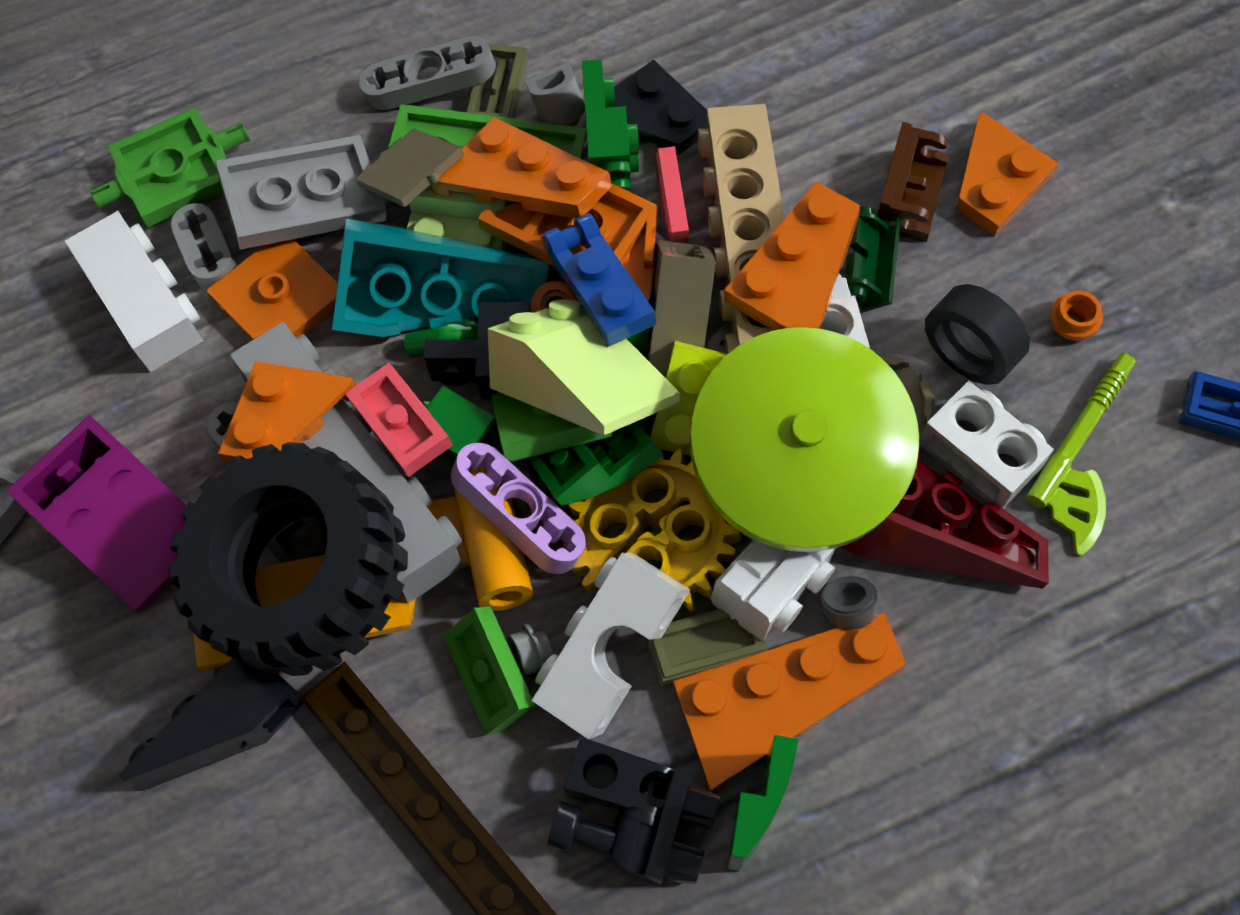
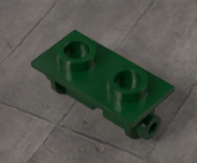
M867 206L860 207L859 218L849 245L855 252L847 254L845 271L851 296L855 295L860 313L892 304L901 222L899 214L881 220L876 216V211Z

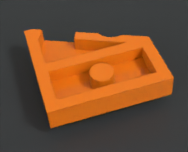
M982 112L978 116L974 128L972 144L955 209L995 237L1054 175L1059 163Z

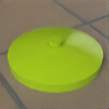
M808 327L784 328L763 333L747 340L728 353L714 367L704 382L695 403L690 428V453L695 474L704 494L716 511L734 528L744 535L774 548L798 552L823 551L849 544L863 537L883 522L897 507L912 481L919 453L918 422L910 396L903 383L891 367L871 349L852 338L829 330Z

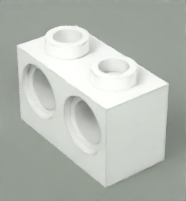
M970 381L926 423L919 440V445L963 480L964 483L988 503H996L1003 509L1042 469L1054 450L1046 443L1040 431L1029 424H1022L1004 409L1001 401L994 394L987 390H980ZM956 421H969L975 425L978 431H966ZM998 454L1013 456L1020 466L1011 467L1000 460Z

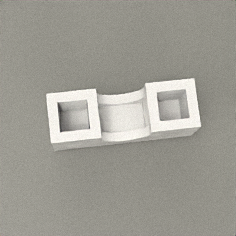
M621 553L618 560L611 557L605 563L594 583L599 588V591L588 608L583 605L573 615L565 630V634L570 637L559 656L552 654L546 660L535 680L540 685V688L532 701L587 739L604 733L632 687L616 676L607 664L605 649L609 637L618 628L626 626L649 640L662 638L690 592L689 588L639 556L631 553Z

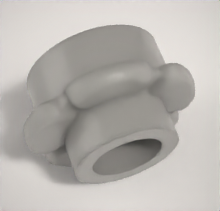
M522 624V630L507 636L508 646L523 678L532 674H538L543 664L553 654L545 632L543 630L534 632L529 624Z

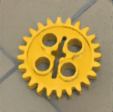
M679 448L673 453L670 460H665L662 456L624 483L597 496L588 498L585 502L579 501L568 505L572 514L578 518L573 521L582 529L586 539L585 549L572 570L576 577L585 576L582 585L588 594L599 590L594 585L595 580L602 567L611 557L619 558L621 553H631L645 561L657 560L662 562L660 571L689 588L690 592L682 604L691 612L694 610V602L691 595L698 591L703 596L711 599L712 590L708 581L710 578L717 580L724 573L725 568L720 564L721 562L733 563L737 558L736 549L728 544L742 540L741 532L730 525L712 506L698 482L692 461L686 466L682 449ZM663 489L668 491L664 499L659 502L648 503L643 501L647 493L652 490ZM683 501L690 502L689 505L679 507V504ZM614 523L627 525L625 531L618 537H603V533L608 526ZM697 525L704 529L702 534L694 540L685 541L678 538L680 531L687 526ZM649 527L656 532L661 530L660 534L656 536L650 532H643Z

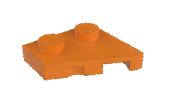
M255 361L218 452L219 456L226 464L239 455L245 459L252 458V450L258 447L273 444L281 451L282 445L287 442L302 443L309 440L324 426L321 418L342 398L347 402L349 401L345 393L356 386L353 378Z

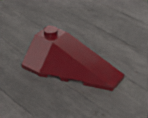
M918 459L912 481L905 495L889 516L863 537L839 547L866 559L1040 589H1043L1049 583L1048 540L996 503H987L984 506L960 489L963 480L950 471L941 476Z

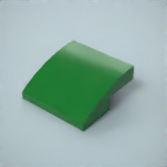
M637 422L613 431L612 436H609V438L529 457L528 460L554 498L563 506L597 496L624 483L649 467L664 454Z
M774 735L766 757L761 796L740 793L735 811L727 870L739 872L762 842L787 789L799 739Z

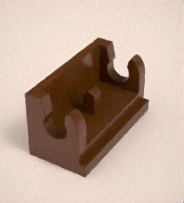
M902 122L877 217L883 220L899 214L901 216L899 236L927 242L949 155L938 150L927 149L924 146L946 149L949 140L942 134L911 127L912 124Z

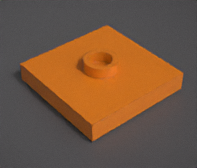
M294 239L263 245L206 291L211 299L251 340H254L281 322H284L297 338L302 334L308 333L334 312L338 282Z

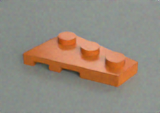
M495 117L462 148L465 155L439 177L437 183L431 184L434 194L451 197L454 191L473 194L477 202L493 204L495 199L498 198L521 202L524 210L575 219L585 215L612 187L608 171Z
M816 181L725 288L724 301L771 330L794 327L820 329L824 316L827 314L832 299V292L839 271L842 269L859 218L860 205Z

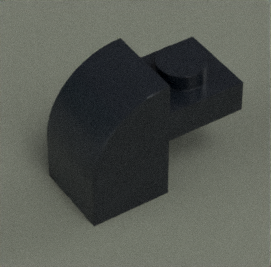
M479 302L477 339L425 340L424 360L431 380L450 386H460L468 381H476L481 399H490L491 395L501 393L490 388L488 328L508 322L510 316L514 314L532 313L531 303Z

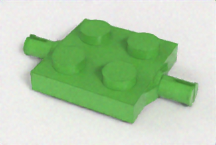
M193 107L107 146L115 162V176L117 179L93 190L91 189L90 193L99 209L127 197L136 206L146 226L151 227L172 217L178 209L192 203L200 204L222 194L223 190L215 161L226 159L225 151L251 140L242 122L215 134L211 128L203 123L196 107Z

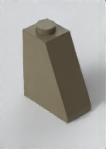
M662 240L657 242L651 306L655 311L656 325L649 328L646 359L664 377L674 341L703 348L705 346L716 265L714 256L709 247L705 245Z

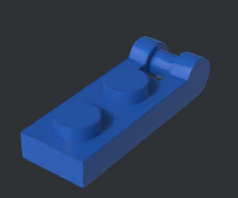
M590 213L574 219V225L560 231L555 227L541 234L547 254L608 347L656 325L654 309L603 238L595 219ZM583 244L586 250L575 255L571 253L570 249Z

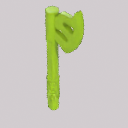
M1120 353L1112 366L1108 368L1088 399V403L1026 496V500L1037 508L1044 509L1046 506L1049 507L1051 521L1071 533L1073 551L1077 556L1084 555L1093 547L1102 532L1106 517V497L1096 471L1081 472L1071 469V466L1103 413L1108 410L1122 388L1128 374L1136 363V360L1127 353ZM1059 485L1083 491L1086 493V498L1069 495ZM1068 509L1086 515L1087 522L1085 523L1070 515Z

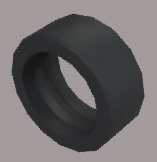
M971 284L954 286L925 318V333L930 345L939 357L957 373L984 385L999 384L1029 352L1030 337L1021 318L1003 299L983 287Z

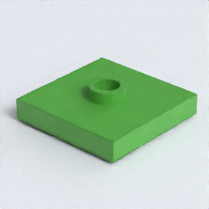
M503 393L491 395L503 453L509 462L612 436V432L601 435Z

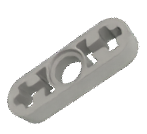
M468 36L376 62L362 72L359 86L373 108L389 110L400 107V104L407 105L481 84L492 76L496 68V62L488 43L483 38ZM474 58L475 62L470 64V59ZM448 64H451L452 70H449ZM438 67V71L433 77L427 80L417 79L418 74L423 69ZM403 77H406L408 82L405 83Z

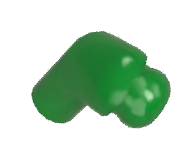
M463 319L458 324H447L408 333L404 339L405 350L410 357L415 358L424 356L425 340L477 339L478 323L471 319Z

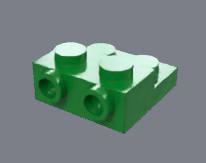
M602 59L582 61L589 163L608 171L612 184L631 192L630 174L639 172L637 124H627L626 106L615 107L613 77L603 78Z

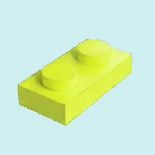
M674 341L665 378L680 392V402L655 413L649 437L656 446L671 452H675L679 448L682 449L684 455L691 456L690 428L695 403L707 377L714 367L726 356V353Z

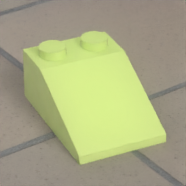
M555 300L549 303V308L534 313H517L510 316L508 322L488 328L491 389L601 435L611 433L680 402V392L627 339L608 347L585 310L581 308V304L575 300Z

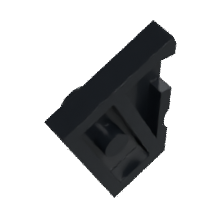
M652 60L614 87L615 107L626 106L627 124H637L638 140L640 142H652L658 148L675 146L676 154L680 155L698 142V129L706 128L707 109L655 60Z

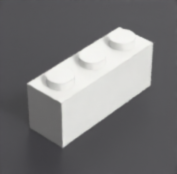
M116 211L65 240V243L128 343L150 372L203 342V339L193 326L195 322L201 319L185 293L177 298L174 297L169 288L178 283L162 258L152 263L147 253L155 248L138 223L129 228L119 211Z

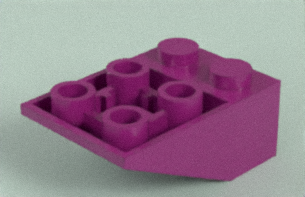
M90 415L82 420L6 490L32 517L135 612L138 613L170 582L169 563L177 561V553L170 550L174 532L182 531L186 521L181 517L186 504Z

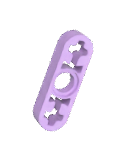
M472 443L460 450L451 471V480L456 490L539 568L552 574H563L570 571L585 549L586 539L582 529L494 447L484 443ZM482 466L488 472L486 475L481 472L474 476L468 470L470 467L476 470ZM502 483L503 485L499 488L496 496H493L490 493L492 488L496 491L499 484ZM508 498H519L529 505L532 515L523 519L513 517L506 511L503 501ZM539 520L544 521V527L540 526L536 534L532 533ZM559 540L566 543V549L560 548L556 552L548 546L550 542L555 543Z

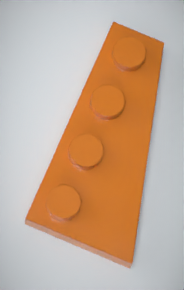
M885 612L878 614L870 624L859 629L846 630L835 628L673 681V687L709 791L714 792L725 785L731 778L765 759L774 735L790 738L801 736L818 725L824 718L841 707H846L903 670L906 663Z

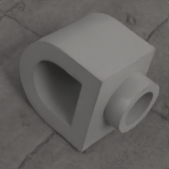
M569 62L525 80L541 122L575 126L580 121V117L585 113V102Z

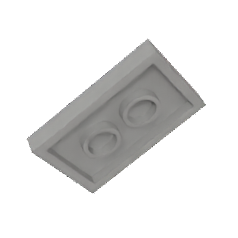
M360 135L215 161L240 250L345 229L346 219L369 223L386 221V206L382 196L360 187L355 180L371 165Z

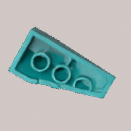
M346 219L332 330L387 337L399 335L402 331L426 327L433 328L459 322L463 319H478L479 302L531 303L535 291L546 283L549 264L537 257L400 227Z

